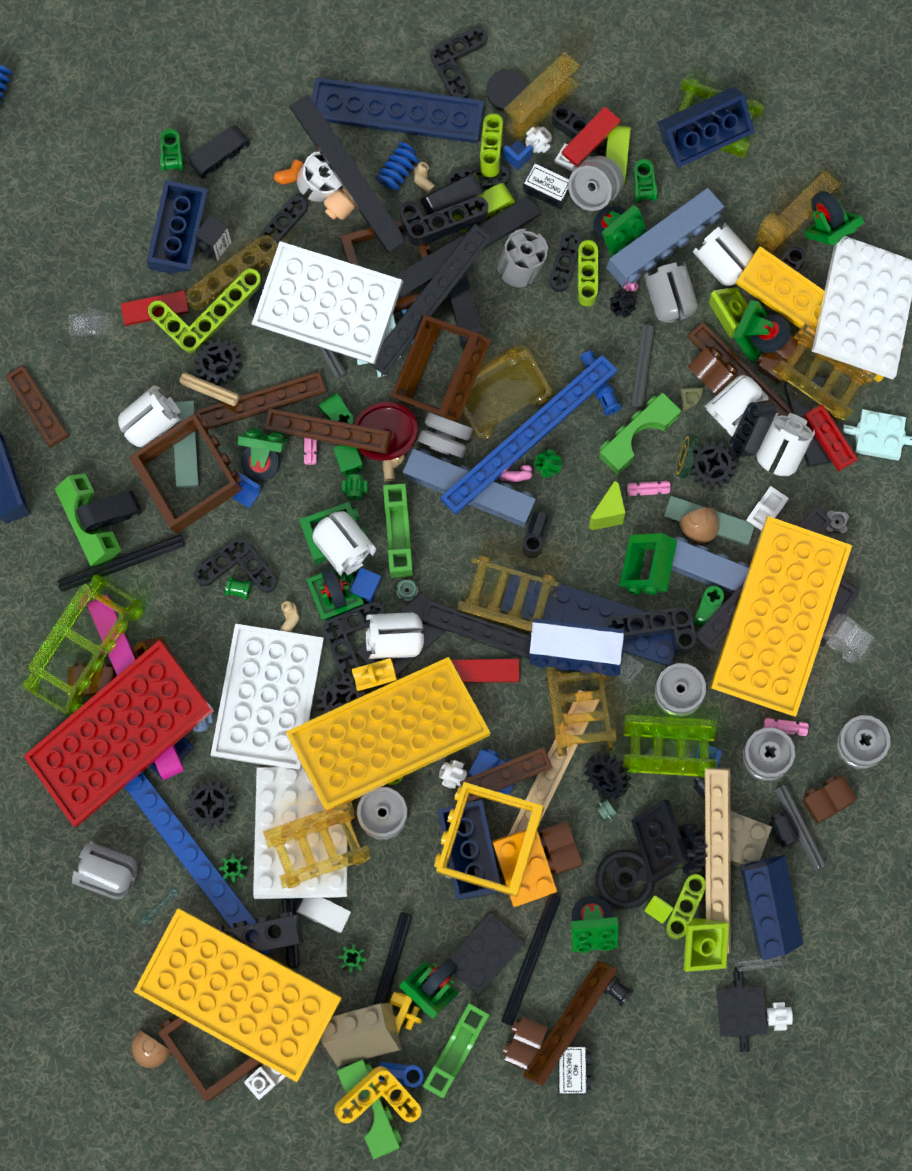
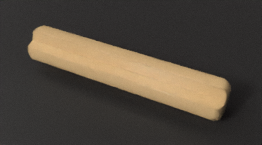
M183 373L179 380L182 385L232 406H236L240 399L238 394L188 373Z

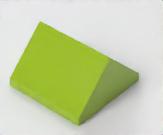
M738 287L715 290L710 295L709 305L731 339L749 304Z
M614 481L590 517L589 528L591 530L623 524L625 509L619 483Z
M694 918L687 924L684 957L685 972L726 968L728 922Z

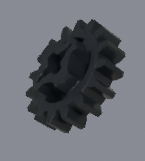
M217 337L215 343L208 339L209 345L207 346L202 343L201 347L203 350H196L199 358H194V362L197 364L195 367L196 372H201L200 378L205 379L207 377V382L210 383L214 380L217 386H219L220 381L228 384L227 379L229 377L235 380L233 373H240L238 366L242 365V360L239 359L241 354L240 351H236V345L232 344L229 346L228 339L221 343L220 337ZM228 353L232 356V362L230 359H227ZM219 359L222 360V362H217V364L214 363V360H215V361H218ZM204 361L207 364H210L208 367V371L204 367Z
M712 440L710 446L703 442L702 449L698 446L695 447L696 454L691 453L690 459L693 461H690L688 467L693 468L690 471V476L696 475L694 482L697 483L701 480L702 487L704 488L706 484H710V489H713L715 484L722 488L723 481L729 484L731 480L729 476L734 477L735 471L732 469L737 467V463L732 462L735 457L729 455V447L723 449L722 442L719 446H715L714 440ZM721 455L725 458L726 463L723 462ZM714 458H717L714 468L709 472L710 464L714 461ZM698 465L703 468L704 475L699 470ZM717 474L721 475L717 478H711L712 476H715Z
M344 675L341 681H338L336 676H334L333 683L325 681L326 689L320 687L319 690L323 696H317V700L322 702L318 705L319 710L324 709L323 715L343 706L341 702L338 703L337 697L344 698L346 696L347 704L351 702L355 695L357 699L364 696L365 691H357L356 685H354V678H351L348 682ZM344 686L348 688L346 690L338 689L337 687ZM330 693L332 701L327 706V696Z
M599 751L587 760L588 762L584 766L587 770L584 774L589 776L587 783L594 785L592 790L597 789L599 796L605 794L607 799L611 797L617 799L628 791L627 789L631 786L628 782L631 776L627 775L626 772L629 769L623 768L624 762H618L617 755L610 757L609 752L606 751L603 754Z
M209 779L208 785L200 781V788L197 789L193 786L194 794H187L191 801L185 803V806L191 808V810L186 813L188 816L194 815L191 820L194 824L200 821V828H203L205 824H207L209 830H212L214 824L221 828L220 822L228 823L229 821L226 816L234 815L230 810V807H235V803L230 802L234 795L232 793L226 794L229 788L227 786L221 788L222 783L220 781L216 785H213L211 779ZM215 791L221 793L225 800L217 799ZM205 792L201 799H197L201 793ZM211 797L212 801L216 805H213L209 812V809L205 806V804L209 803ZM196 810H203L206 818L200 817ZM220 810H224L219 817L215 818V815Z
M682 824L678 828L690 863L680 869H683V873L696 874L703 870L702 866L706 865L704 857H707V845L704 844L705 836L701 835L702 829H698L697 824Z

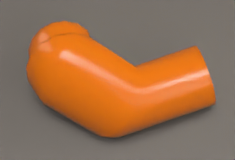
M294 160L290 169L277 171L274 174V180L280 184L295 182L303 163L299 160Z

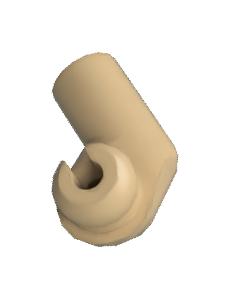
M419 162L414 169V181L419 187L430 194L436 186L428 180V164Z
M404 455L396 459L383 461L385 482L395 481L394 469L404 460Z

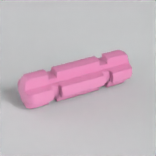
M304 438V452L306 453L304 455V463L314 465L317 463V455L315 454L317 452V441Z
M657 481L640 482L639 485L636 483L627 484L628 496H637V494L654 495L658 494V492L668 494L671 490L669 481H660V483H657Z
M765 718L763 728H776L786 734L794 735L797 733L800 736H807L809 726L808 723L804 722L796 724V721L780 719L775 721L772 718Z

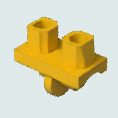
M391 658L352 669L358 692L397 681Z
M394 992L390 1004L401 1008L398 1016H394L399 1034L405 1018L408 1019L405 1028L409 1030L412 1029L414 1022L421 1024L422 1019L417 1018L420 1009L413 1006L411 1014H408L413 1001L409 996Z

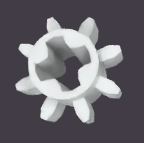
M532 127L526 132L528 135L525 141L526 146L531 145L534 153H540L541 151L544 153L551 147L549 143L552 136L546 128Z
M451 760L450 763L445 762L439 772V778L443 779L442 785L448 788H455L456 785L461 786L459 782L464 780L467 775V771L462 769L464 764L456 760Z
M785 1002L772 1003L773 1008H767L768 1026H774V1031L787 1030V1025H792L793 1022L791 1007H785Z

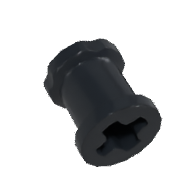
M615 976L603 993L612 996L622 1007L634 990L626 988Z

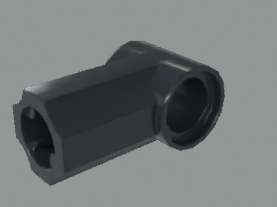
M533 512L522 547L523 554L528 558H537L542 552L552 519L546 513ZM534 542L538 545V548L530 549L527 547V544Z

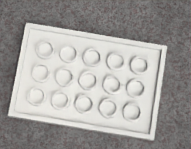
M846 236L841 238L840 242L834 245L812 352L894 379L897 374L912 299V260Z
M280 241L252 325L375 365L403 280Z
M235 624L211 757L273 767L301 769L302 765L286 736V731L310 721L324 643L323 637Z
M283 767L257 768L254 899L347 897L348 803L325 812L303 767L300 770Z

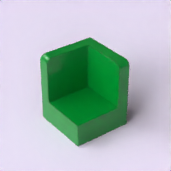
M342 445L333 448L342 477L363 471V465L357 448Z

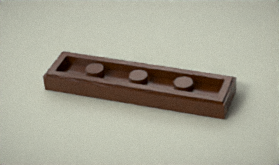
M24 365L5 376L50 448L69 437Z
M541 747L464 779L459 783L461 787L463 782L497 792L552 769L553 766L545 748ZM469 794L467 802H473L482 797Z

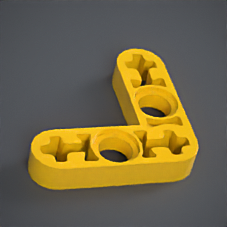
M380 1066L373 1069L335 1105L334 1110L341 1122L351 1123L382 1095L403 1120L414 1122L420 1117L421 1107L390 1071ZM380 1075L385 1078L384 1082L379 1081L378 1077ZM372 1083L376 1087V1090H373V1088L369 1084ZM395 1089H400V1097L395 1100L390 1099L391 1092ZM362 1090H369L370 1094L367 1099H358V1095ZM353 1099L358 1104L357 1107L352 1103ZM404 1102H406L409 1105V1107L412 1108V1113L409 1114L407 1110L402 1106ZM345 1107L350 1111L347 1115L342 1111Z

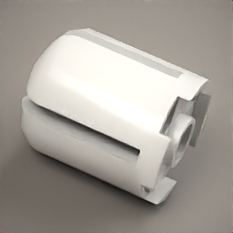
M319 151L313 152L306 159L297 174L299 191L304 195L308 188L313 190L308 197L311 201L322 202L342 186ZM327 167L329 170L325 176H320L321 171Z
M724 223L722 230L720 227L716 228L704 239L705 241L699 248L700 250L695 248L693 253L722 285L731 286L735 285L736 280L754 254Z
M740 375L706 404L705 407L714 419L727 430V433L733 437L747 405L751 402L768 400V396L752 378Z
M152 386L123 410L118 417L119 428L121 432L125 433V438L140 448L145 447L182 420L178 418V414L181 411L171 397L167 399L158 392L161 389L158 386Z
M776 413L757 452V461L769 472L786 439L789 442L775 469L774 475L790 476L796 472L815 435V430L812 433L811 429L806 426L808 421L798 415L789 413L788 416H777L778 413Z
M344 511L334 512L329 517L322 519L315 527L312 535L314 543L340 576L343 572L347 575L353 573L363 566L361 562L369 553L373 556L376 552V547L353 518Z
M411 612L370 614L366 616V620H370V628L366 631L367 651H372L369 659L415 657L419 655L424 644V634L421 633L423 623L417 614Z

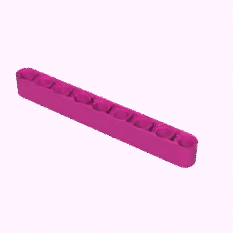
M105 594L88 602L87 606L118 676L135 661V657L115 608L112 606V601L108 594ZM174 745L154 761L163 780L185 771Z

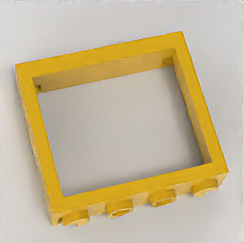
M463 782L462 788L458 787L454 800H457V805L455 809L450 810L447 821L451 823L448 832L444 831L441 844L444 847L442 854H437L434 867H437L436 871L438 874L518 897L544 806ZM469 794L532 812L510 887L447 868Z

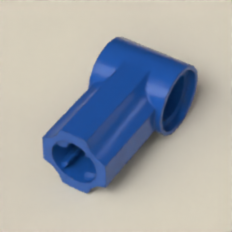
M380 1062V1066L387 1068L402 1086L418 1088L425 1081L424 1071L417 1066ZM413 1070H417L420 1074V1079L416 1083H410L408 1080V1074ZM382 1075L378 1077L379 1081H385V1078Z

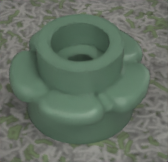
M402 580L397 585V596L405 601H411L414 596H417L418 587L415 586L416 584L413 580Z
M607 799L603 802L599 801L600 807L597 808L598 812L604 820L609 818L611 821L616 812Z

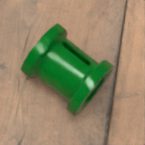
M229 576L225 588V596L235 595L247 601L252 581L242 582Z

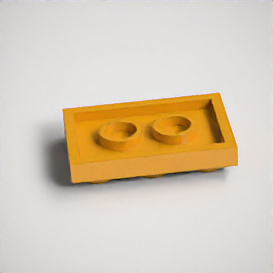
M527 829L492 841L506 886L510 887ZM538 831L518 897L509 895L513 907L557 892Z

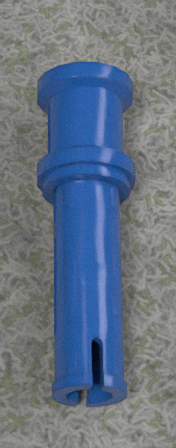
M587 351L580 356L586 369L596 361L593 351ZM607 382L597 390L595 395L601 401L605 416L622 409L621 403H618L615 398L614 388L609 386Z

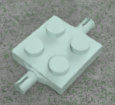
M862 409L860 422L857 427L845 424L843 426L845 434L855 435V453L899 461L903 445L912 446V437L906 436L904 429L906 417Z

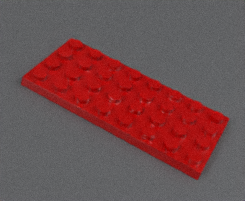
M159 640L26 753L24 758L73 827H78L214 710L163 641Z

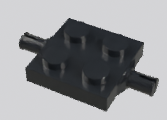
M733 972L735 986L729 989H716L720 1037L733 1036L739 1038L740 1052H744L743 1043H745L746 1052H750L748 1038L754 1035L767 1034L763 987L744 985L743 972H739L740 981H738V972Z

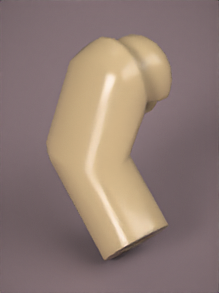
M285 601L282 603L281 609L286 620L281 626L280 631L292 632L300 617L297 606L290 601Z

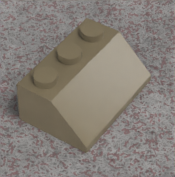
M377 1004L333 1016L321 1037L322 1044L337 1066L402 1050L392 1004Z

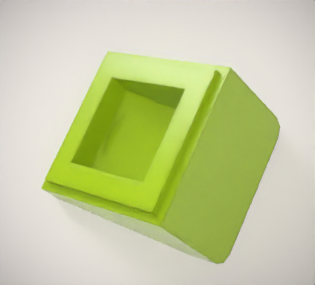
M654 896L645 908L646 913L662 924L673 910L671 905L657 896Z

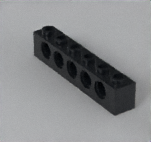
M291 912L278 914V919L269 920V916L255 919L256 923L247 925V921L233 923L234 928L225 929L224 925L215 927L228 935L233 934L237 940L259 952L304 942L299 915L292 916ZM274 925L279 926L281 929V935L278 938L274 937L271 932ZM252 929L256 930L259 935L256 942L251 941L249 938V933Z

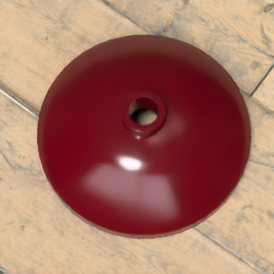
M381 402L364 409L354 421V425L392 432L387 454L358 449L364 456L373 460L387 461L404 455L413 447L418 436V424L415 416L408 408L398 403Z

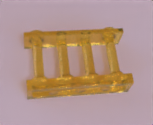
M564 52L504 109L513 118L504 126V130L513 139L521 142L528 136L526 132L532 127L536 128L552 113L556 105L561 104L578 88L579 84L571 76L580 68V65Z
M805 323L794 335V338L799 343L788 361L785 363L781 360L772 371L780 379L788 381L819 404H823L826 409L831 411L834 417L844 421L854 412V410L848 407V404L859 386H867L877 374L816 353L817 356L805 375L795 370L794 366L806 347L812 350L816 330ZM826 360L834 365V370L823 388L812 382V379L823 361ZM845 373L853 381L842 399L838 400L830 392L841 374Z
M480 555L478 559L472 558L471 562L478 564L469 599L466 598L465 602L459 601L457 610L532 631L533 618L542 619L551 586L557 588L560 586V583L555 582L556 577L543 574L542 578L492 564V559ZM488 567L500 572L491 603L485 609L478 606L479 602L477 600ZM509 573L521 577L512 611H509L508 615L499 613L501 608L498 607ZM533 580L543 583L533 618L530 617V621L521 619L522 614L520 612L529 581Z
M546 666L558 757L567 756V747H571L573 744L606 741L607 749L611 751L613 742H616L615 728L610 727L603 681L607 680V676L594 672L561 674V672H556L555 667ZM597 679L598 690L570 694L559 692L558 685H562L564 682ZM600 699L602 711L570 715L562 713L561 706H565V703ZM603 720L605 732L571 736L569 733L565 734L564 727L571 723Z
M351 801L263 831L267 848H276L285 872L284 875L279 876L282 889L287 887L295 888L301 882L352 864H363L370 858L368 845L360 848L350 821L355 818V813ZM337 824L342 825L351 849L350 852L341 855L337 854L328 830L331 826ZM320 832L329 859L318 863L314 859L307 840L308 834ZM294 839L298 840L307 867L295 871L284 845L286 842Z

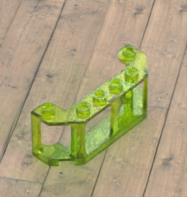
M98 574L92 577L89 586L83 584L30 662L28 670L32 672L22 684V687L27 692L68 717L83 705L80 693L82 691L85 692L90 686V678L94 672L97 673L103 666L105 655L113 651L118 635H122L129 625L127 622L138 621L144 613V604L141 600H136L109 584ZM104 587H107L132 602V604L124 608L99 592H102ZM90 598H95L119 613V618L100 645L94 644L71 630V627ZM65 637L93 655L76 683L72 686L44 670ZM41 678L68 694L65 709L36 692Z

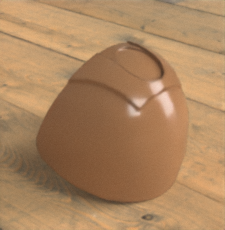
M701 508L690 512L682 517L679 522L686 538L696 544L710 542L715 538L719 530V519L713 508Z
M141 1030L137 1032L132 1041V1055L135 1061L145 1068L158 1067L171 1055V1051Z

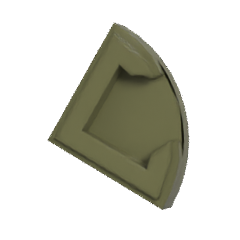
M703 387L681 389L682 411L690 410L699 403Z

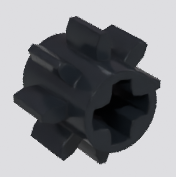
M622 290L615 292V296L609 298L611 301L610 309L616 314V317L622 315L626 318L631 315L632 311L636 310V298L630 294V291L623 293Z

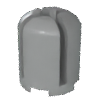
M520 229L509 235L498 259L497 266L499 274H503L502 279L507 284L514 287H526L528 283L530 285L536 281L547 258L548 251L546 240L539 233L536 235L533 232L525 231L526 229Z
M676 262L658 267V271L651 276H648V273L644 275L656 317L661 322L673 323L676 322L679 316L683 320L695 313L698 303L685 262L682 266L678 267Z
M86 843L79 856L81 860L78 872H73L72 884L114 900L125 898L137 877V861L131 856L99 844Z

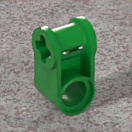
M166 129L160 136L161 171L166 172V170L174 169L184 171L182 143L179 134L174 129ZM169 139L176 140L174 144H166Z
M641 159L635 164L633 173L635 203H639L640 200H653L655 202L657 201V185L655 182L654 166L651 161ZM645 169L649 173L647 175H641L638 172V170Z
M334 393L318 404L320 411H324L326 414V419L354 424L352 414L337 393Z
M710 586L705 590L693 621L695 626L702 627L721 607L724 599V593L721 588ZM711 593L716 594L715 597L717 599L714 602L710 601L709 596Z

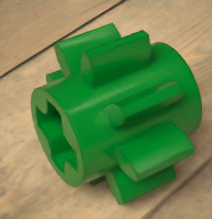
M553 450L541 451L535 459L536 471L541 472L540 476L550 478L551 475L556 476L562 469L561 456H557V452Z
M351 474L347 476V481L342 480V493L346 494L347 499L361 500L363 499V494H368V481H363L364 476Z
M232 854L231 859H222L225 864L219 870L225 871L224 880L231 877L232 882L236 883V878L239 876L245 879L242 873L243 870H248V867L242 866L244 862L243 857L236 860L235 855ZM238 863V872L235 873L232 871L231 873H229V865L232 864L235 866Z
M355 944L352 945L350 950L343 947L345 951L344 956H338L340 960H344L341 968L344 969L348 966L350 974L353 973V968H358L362 971L361 962H367V959L361 958L364 949L356 951ZM350 953L352 955L358 954V957L356 958L358 962L356 964H353L352 962L349 964L347 963V961L349 960L348 955Z

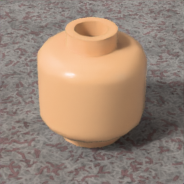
M344 188L338 189L333 195L324 200V205L327 207L325 212L333 220L336 217L340 220L346 219L356 207Z

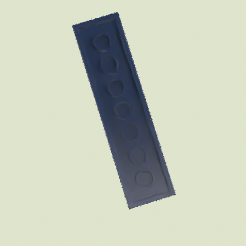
M318 77L315 80L312 101L328 123L478 144L484 109V101Z
M513 569L500 607V612L533 622V618L598 627H604L606 621L612 617L646 612ZM660 618L653 620V624L656 627H663L665 625L664 621ZM638 621L630 624L631 628L635 631L643 628L642 624ZM626 623L623 625V628H625L624 632H626ZM672 633L624 640L625 653L665 666H671L676 651Z

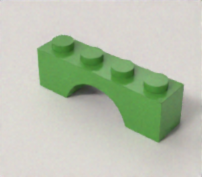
M664 393L658 397L656 395L653 396L646 404L648 407L643 412L640 410L636 412L631 418L632 422L627 427L623 425L615 433L616 437L612 441L607 440L600 447L599 458L617 476L634 460L635 455L631 447V441L638 432L647 428L665 431L680 417L681 410Z
M86 473L68 476L55 488V491L90 566L110 561L122 551L113 531L107 532L97 529L85 532L76 513L79 507L91 503L95 493Z
M406 484L383 485L391 578L413 576Z
M468 1004L445 1049L424 1083V1088L443 1099L445 1098L488 1020L489 1014Z
M361 1060L338 1070L337 1073L345 1092L348 1093L373 1069L370 1063L365 1064L364 1060ZM370 1083L369 1085L373 1088V1090H376V1087L372 1083ZM367 1089L359 1093V1095L366 1099L370 1094ZM382 1095L371 1105L374 1111V1123L370 1132L364 1137L373 1159L399 1149V1143L403 1142L398 1129L393 1130L389 1121L393 1120L388 1106L383 1107L380 1100L384 1098Z

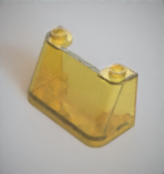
M515 346L480 368L461 415L468 426L474 429L473 433L476 438L484 440L494 434L493 430L496 428V424L530 403H537L538 405L545 403L549 400L548 396L553 394V391L529 349L523 346Z

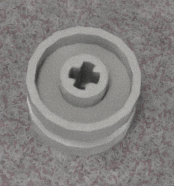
M603 156L589 158L572 172L568 181V190L573 201L584 210L597 211L604 208L620 194L623 188L621 169L614 161Z
M428 412L424 422L427 426L436 429V432L421 430L417 441L429 445L431 449L441 453L463 458L467 447L465 444L455 441V438L469 440L474 429Z
M676 663L668 666L661 672L655 685L654 698L658 707L665 714L672 717L683 718L692 715L700 707L706 694L704 677L695 667L689 664ZM678 687L683 688V693L677 691Z
M860 715L852 718L843 726L836 739V749L840 758L847 765L855 769H867L875 766L886 756L890 748V734L887 727L879 719L872 716ZM863 740L866 744L861 745L859 741Z
M762 728L754 732L745 743L742 752V761L747 772L761 781H774L781 778L792 766L795 758V746L791 738L785 732L776 728ZM765 752H769L772 757L769 756V757L767 758V757L764 755Z
M380 787L361 797L357 806V817L361 828L368 836L377 840H388L396 837L403 831L407 823L408 810L404 798L397 791L388 787ZM383 809L387 811V814L384 817H380L378 811Z

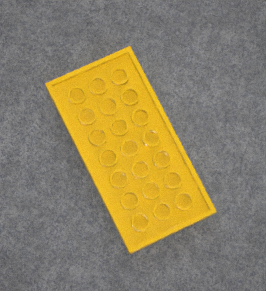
M766 516L710 685L711 689L796 717L852 545Z
M447 657L286 731V736L325 812H328L490 736V731L453 663Z
M180 908L175 912L134 990L135 993L295 1082L299 1081L342 999L341 996Z

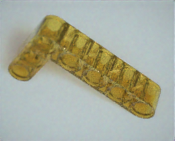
M827 170L823 171L779 216L771 212L762 221L755 243L774 255L773 252L776 249L779 250L788 241V237L791 234L794 235L803 227L802 224L806 220L809 221L813 217L811 206L813 196L820 191H827L831 194L835 191L838 192L842 183Z
M268 235L259 237L190 287L186 292L189 306L195 310L204 308L217 299L247 269L257 270L263 264H266L270 269L278 248L276 241ZM264 243L272 245L269 251L261 250V246ZM247 256L255 258L251 264H245L243 260ZM229 269L237 270L236 275L233 277H228L226 272ZM213 281L220 283L219 287L215 290L208 288L209 284ZM200 294L202 299L199 302L194 303L191 301L193 295Z

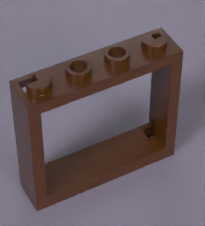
M394 221L399 230L404 231L401 221ZM371 228L341 236L347 263L358 266L353 244L377 238ZM419 230L413 232L415 236H421L423 234V232ZM428 243L417 246L421 260L431 254ZM419 294L397 299L392 314L409 309Z
M424 315L391 397L458 423L492 340L479 333ZM441 329L467 338L468 341L440 408L414 399L413 395Z
M195 413L129 457L169 528L176 533H179L243 490L239 483L242 481L236 470H231L229 466L231 461L225 452L221 453L218 447L221 444L214 434L211 436L208 429H210L208 422L205 418L200 419ZM196 430H199L230 483L178 517L147 463Z
M180 1017L175 1021L171 1018L161 1025L162 1030L158 1032L207 1103L262 1064L251 1057L213 1086L206 1089L169 1035L187 1021Z

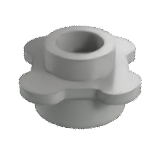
M829 511L827 516L832 522L827 526L826 530L828 532L839 531L841 534L846 533L849 515L846 512Z

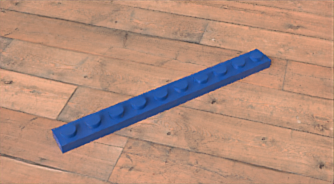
M601 355L444 493L440 500L456 516L617 373V369Z
M141 772L125 786L126 790L230 927L234 928L233 923L247 921V925L255 924L254 918ZM254 929L249 933L251 941L256 942L259 938L258 932ZM274 949L265 950V951H260V952H261L262 954H264V955H267L268 953H270V952H271L272 950H274Z

